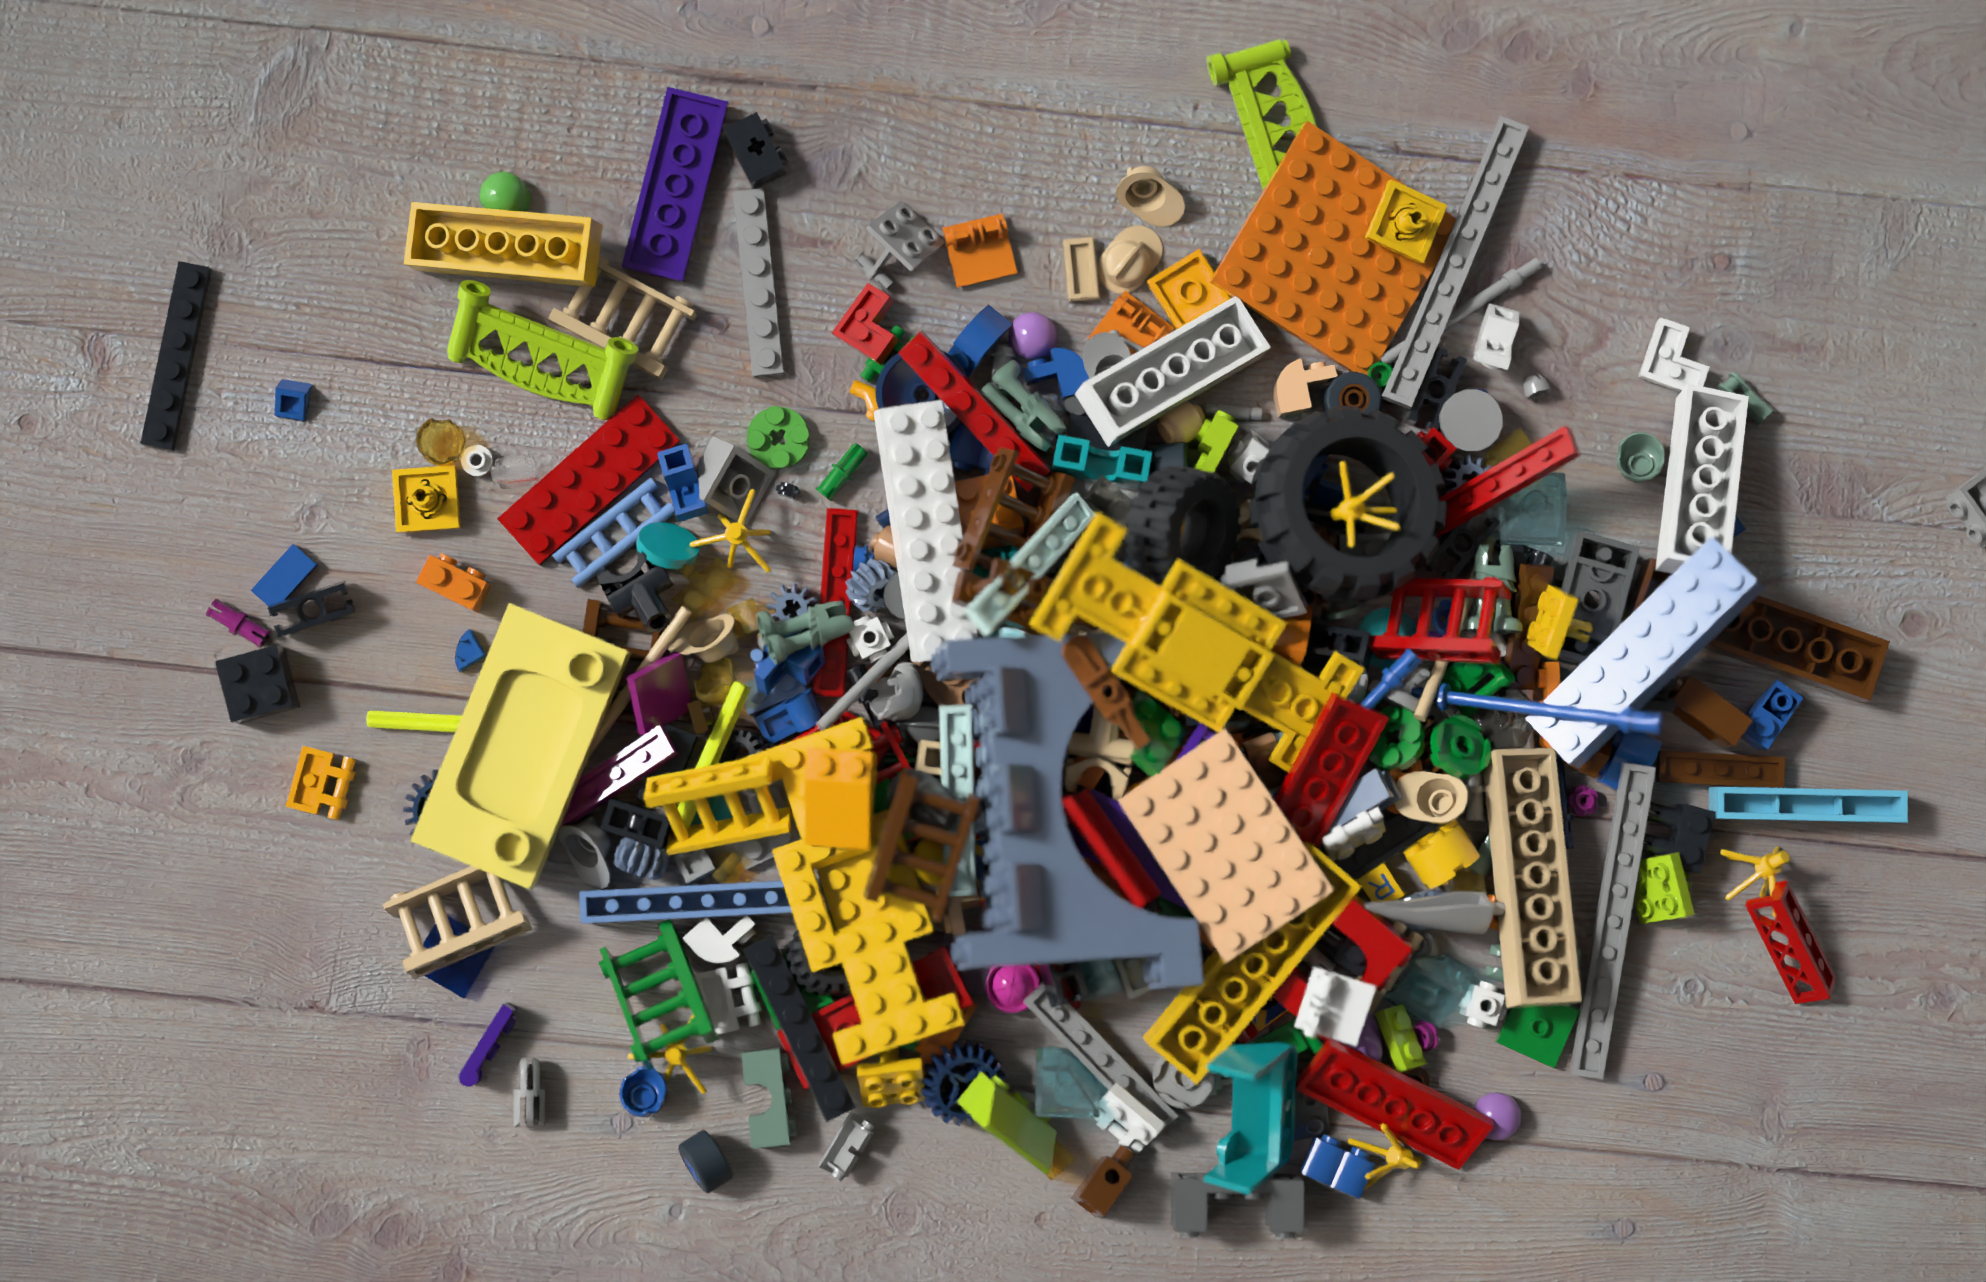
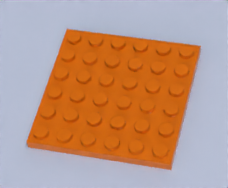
M1306 121L1209 282L1230 296L1238 297L1244 305L1347 371L1367 375L1368 369L1381 359L1439 261L1457 218L1445 211L1426 259L1421 264L1365 239L1388 181L1394 180L1401 184L1403 183L1309 121ZM1390 211V212L1388 213V218H1389L1390 220H1393V219L1395 218V216H1394V217H1390V214L1393 213V212ZM1400 232L1396 233V239L1398 241L1402 240V238H1398V235L1401 234Z

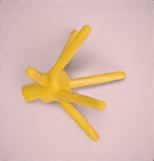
M1341 462L1340 469L1345 500L1340 503L1338 508L1331 510V518L1334 521L1343 519L1347 522L1349 547H1354L1355 520L1360 519L1398 530L1400 525L1367 515L1396 514V508L1366 507L1364 501L1394 479V474H1388L1360 497L1352 498L1346 462Z
M754 489L749 491L738 522L731 523L723 514H718V519L726 527L724 534L690 542V547L694 548L728 540L731 543L728 568H733L737 546L742 545L767 573L771 572L770 566L747 541L748 536L770 535L771 530H747L744 526L756 491Z
M1776 846L1772 853H1768L1763 857L1749 856L1722 849L1720 853L1723 856H1727V859L1755 864L1756 870L1755 874L1728 893L1725 899L1731 900L1761 877L1765 880L1759 896L1765 897L1769 888L1771 896L1776 883L1775 875L1780 873L1782 865L1790 860L1788 853L1780 851L1779 846Z
M665 1024L660 1025L663 1034L669 1032ZM686 1038L668 1046L665 1051H656L650 1054L651 1059L665 1058L669 1062L664 1075L666 1081L670 1079L675 1065L680 1064L702 1094H706V1088L685 1060L687 1055L710 1052L712 1050L710 1045L687 1049L684 1045L687 1040ZM632 1053L628 1055L630 1060H634Z
M1382 1124L1381 1129L1393 1145L1389 1150L1353 1138L1348 1139V1143L1386 1156L1387 1165L1366 1174L1365 1177L1368 1179L1364 1190L1395 1168L1406 1170L1412 1167L1418 1169L1422 1164L1421 1157L1413 1155L1409 1148L1402 1147L1401 1142L1395 1138L1386 1124Z

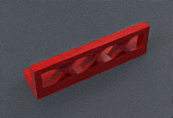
M1788 880L1776 882L1771 896L1747 900L1745 907L1794 1003L1800 1004L1830 999L1837 978ZM1772 907L1776 915L1775 919L1772 920L1761 915L1758 909ZM1773 930L1787 937L1788 942L1786 945L1773 939L1771 935ZM1785 955L1799 961L1801 965L1799 970L1785 963ZM1799 979L1811 985L1813 991L1800 993L1796 982Z

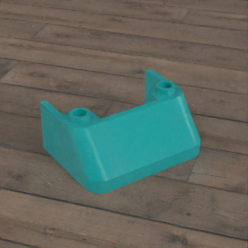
M1282 1042L1231 1045L1207 1064V1070L1222 1073L1225 1077L1233 1078L1231 1131L1219 1140L1216 1154L1219 1156V1164L1204 1176V1182L1251 1194L1289 1160L1294 1143L1297 1049L1294 1045Z

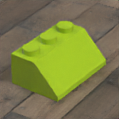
M980 1072L957 1102L985 1130L1047 1175L1051 1171L1057 1132L1047 1123L1051 1118L1037 1106L1033 1110L1027 1107L1030 1101L1019 1092L1015 1091L1013 1094H1010L1007 1091L1010 1086L998 1076L994 1075L990 1079L983 1072Z

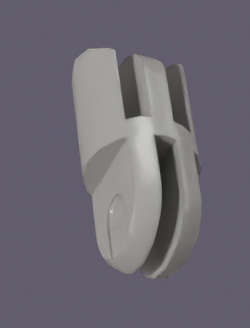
M534 1057L532 1058V1087H527V1058H523L519 1062V1088L513 1089V1127H520V1096L525 1097L526 1127H533V1096H538L539 1127H545V1088L540 1087V1063Z

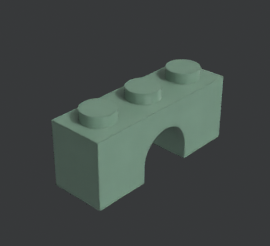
M781 1047L743 1051L741 1056L745 1085L761 1084L770 1091L772 1096V1103L768 1110L762 1113L750 1114L748 1117L751 1147L755 1149L789 1145L791 1143V1136H796L795 1117H789L788 1104H793L791 1085H785L784 1073L789 1072L787 1053L782 1054Z

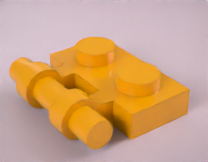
M302 745L285 807L319 815L321 804L323 803L330 805L327 817L340 820L342 809H346L348 799L345 798L350 781H354L356 774L353 771L356 759L344 756L341 768L332 766L335 757L334 753ZM329 776L338 778L333 795L325 794Z

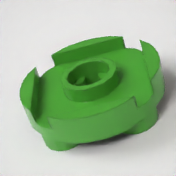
M772 406L761 411L753 418L748 427L746 441L754 459L770 469H784L795 466L804 458L809 448V432L805 421L797 412L786 407ZM780 430L784 431L786 443L784 445L778 443L776 446H773L771 444L773 440L770 436L773 431L777 433Z

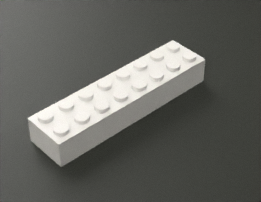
M942 400L882 408L873 411L911 662L931 660V655L935 653V649L946 640L978 639L976 625L964 612L966 608L952 603L957 574L964 571V569L952 566L955 560V550L959 543L962 542L963 536Z

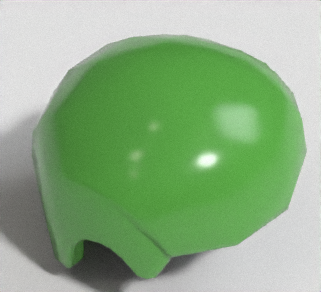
M501 171L491 174L481 185L479 200L483 208L526 212L530 205L531 194L526 183L512 173Z

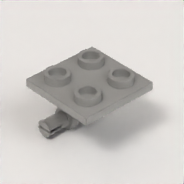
M900 200L865 228L886 248L876 264L864 255L863 252L853 262L866 273L865 277L869 281L873 279L886 292L894 281L882 272L881 269L892 255L912 271L942 248L946 242L923 222L911 208Z

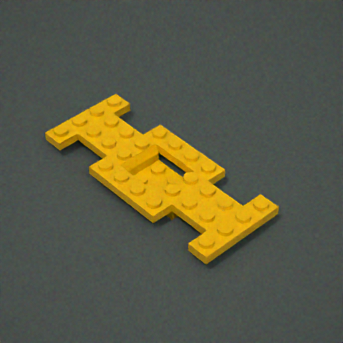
M1097 512L1031 620L1030 625L1060 642L1076 614L1126 642L1125 647L1111 668V671L1217 732L1222 730L1235 707L1247 711L1282 731L1284 734L1268 759L1273 764L1289 772L1331 693L1335 692L1347 698L1364 668L1335 651L1318 678L1271 651L1287 624L1285 621L1178 559L1162 586H1159L1112 559L1111 556L1127 532V529Z
M864 717L742 758L747 759L769 754L773 762L771 783L779 780L783 781L802 840L772 850L812 972L842 962L862 1020L860 1025L833 1033L842 1065L965 1024L955 992L928 1002L924 1001L905 941L935 931L927 906L888 894L885 897L880 896L878 903L868 901L863 897V891L890 809L873 815L870 850L806 845L805 772L807 747L866 751L874 748ZM900 834L897 846L901 847L900 851L909 853L904 836ZM898 863L895 866L890 865L887 877L891 878L890 882L921 891L914 868ZM814 870H817L836 927L835 931Z

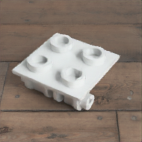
M1314 967L1294 1027L1303 1029L1304 1034L1309 1037L1315 1038L1319 1034L1356 1046L1376 986Z

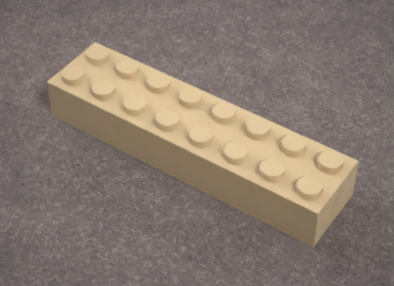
M1498 749L1491 751V759L1488 766L1483 770L1496 902H1503L1505 905L1504 914L1497 916L1507 1008L1558 1006L1581 1002L1555 749Z

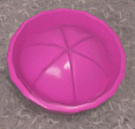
M1032 965L994 967L989 970L986 977L985 991L989 1001L997 1009L1007 1013H1019L1029 1008L1023 1001L1040 985V978Z

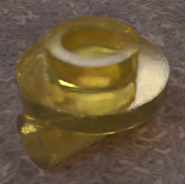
M727 851L720 853L713 861L716 871L712 876L721 884L722 882L732 883L737 881L744 871L742 859L735 852Z

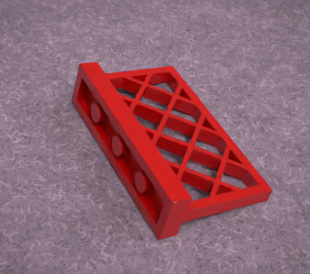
M1085 788L1077 795H1070L1062 801L1064 813L1129 904L1141 908L1162 893L1088 788Z

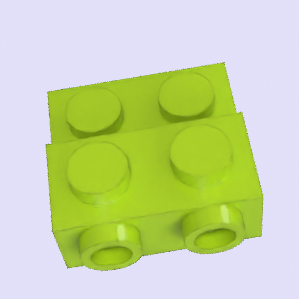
M1218 410L1212 421L1206 418L1195 438L1200 442L1197 450L1202 452L1193 469L1209 472L1215 471L1238 428V425L1233 423L1234 418Z

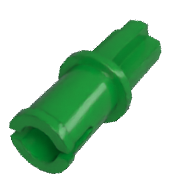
M852 444L836 465L834 463L831 465L834 468L816 490L832 501L846 481L852 480L850 476L867 457L868 452L859 444Z

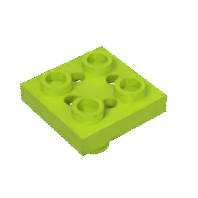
M1679 852L1640 859L1634 894V904L1640 924L1688 917L1695 914L1689 894L1692 881L1686 882V879L1691 878L1688 872L1683 871Z

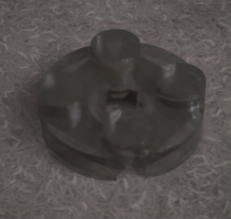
M1502 687L1492 695V697L1532 701L1525 693L1511 687ZM1477 708L1478 712L1475 714L1474 721L1482 728L1480 733L1484 740L1488 738L1492 748L1497 750L1520 749L1527 744L1534 728L1526 719L1530 714ZM1509 712V721L1504 725L1500 718L1502 715L1506 716Z

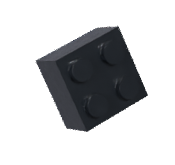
M273 645L215 661L231 723L241 724L300 708L285 647Z

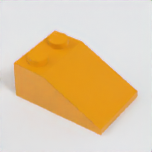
M807 747L805 772L806 845L870 850L878 753Z

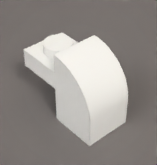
M1489 303L1480 328L1473 360L1481 362L1490 369L1503 368L1508 370L1511 361V346L1519 326L1518 311Z
M746 915L724 934L710 917H706L686 934L683 939L702 959L713 963H725L742 954L734 944L738 941L743 945L756 933L752 928L757 922L751 915Z

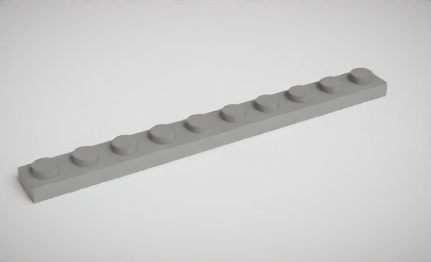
M1503 116L1499 117L1383 392L1382 399L1407 409H1412L1528 133L1529 126Z
M1622 762L1570 1067L1572 1075L1602 1080L1604 1078L1655 767Z

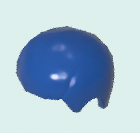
M644 1066L637 1067L633 1073L624 1077L619 1091L622 1107L632 1116L644 1118L659 1112L665 1105L668 1095L664 1076L655 1068L648 1070Z

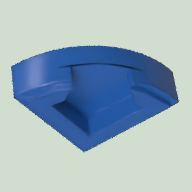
M471 629L461 636L456 648L455 663L459 672H463L487 657Z

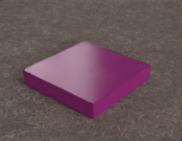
M674 651L627 677L639 734L645 735L657 726L663 727L689 712L687 704L692 702L681 653Z

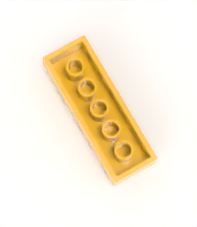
M412 202L404 265L423 272L595 287L603 225L589 217Z

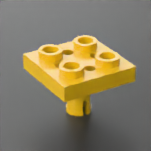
M1389 180L1365 239L1419 264L1424 263L1447 205L1399 182ZM1390 211L1393 212V213L1390 214V217H1394V216H1395V218H1394L1393 220H1390V219L1388 218V213H1389ZM1397 232H1400V233H1401L1400 235H1398V238H1400V239L1402 238L1401 241H1398V240L1396 239V233H1397Z
M457 466L392 470L397 533L461 529ZM424 480H429L430 486H425L428 484V482ZM441 494H445V495H446L447 500H446L445 502H443L444 496L441 495ZM430 515H432V517H431L430 519H425V518H424V516H425V517H429Z
M1548 584L1547 590L1542 592L1538 600L1539 612L1536 621H1533L1528 628L1527 639L1529 640L1527 644L1544 656L1557 660L1565 636L1586 643L1590 636L1578 630L1591 633L1592 624L1572 618L1578 598L1561 588Z
M898 1046L879 1052L880 1062L857 1065L863 1107L882 1108L886 1105L899 1103L912 1105L918 1101H924L926 1098L920 1092V1089L924 1087L922 1083L921 1058L899 1060Z

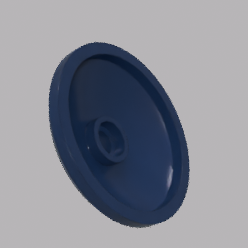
M942 351L967 377L964 369L959 364V362L950 354L946 353L945 351ZM896 354L886 363L878 377L876 385L878 409L941 400L899 354ZM923 389L929 393V398L926 401H920L917 398L919 390ZM942 401L946 431L949 434L961 423V420Z

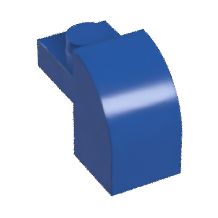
M988 304L959 334L948 354L959 362L967 378H969L985 356L998 345L1012 326V323Z
M1065 348L1050 349L1051 362H1046V359L1043 358L1027 363L1028 368L1023 369V377L1026 385L1056 378L1061 399L1065 401L1067 397L1074 396L1080 386L1089 380V377L1085 370L1083 359L1078 354Z
M688 444L657 452L678 522L708 514L706 503L700 499L698 472Z
M808 645L787 656L784 662L775 665L770 659L768 648L764 646L766 659H762L754 671L757 690L768 695L786 673L807 685L826 664L823 647L818 645L812 650L811 645Z

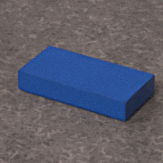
M292 544L251 591L267 606L286 600L318 565L299 547Z

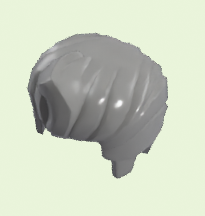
M899 663L889 677L881 678L869 688L878 691V697L871 701L870 708L879 720L890 719L895 721L909 719L918 712L923 700L921 676L918 665L914 663Z

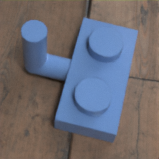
M759 649L752 650L750 654L756 666L762 659H766L765 654ZM786 673L772 691L765 695L757 690L756 681L753 679L744 683L750 687V693L744 705L750 716L779 704L807 689L805 684Z

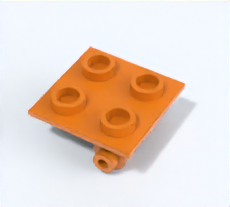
M1003 213L942 228L957 288L1017 274L1007 233L1008 228Z
M1125 290L1118 296L1111 309L1087 340L1095 334L1109 333L1111 330H1117L1120 336L1145 348L1170 334L1174 327ZM1128 347V349H1129L1131 355H1133V354H1135L1136 352H1138V351H1136V350H1134V349Z

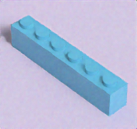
M1709 787V810L1716 812L1714 819L1902 823L1908 822V791Z

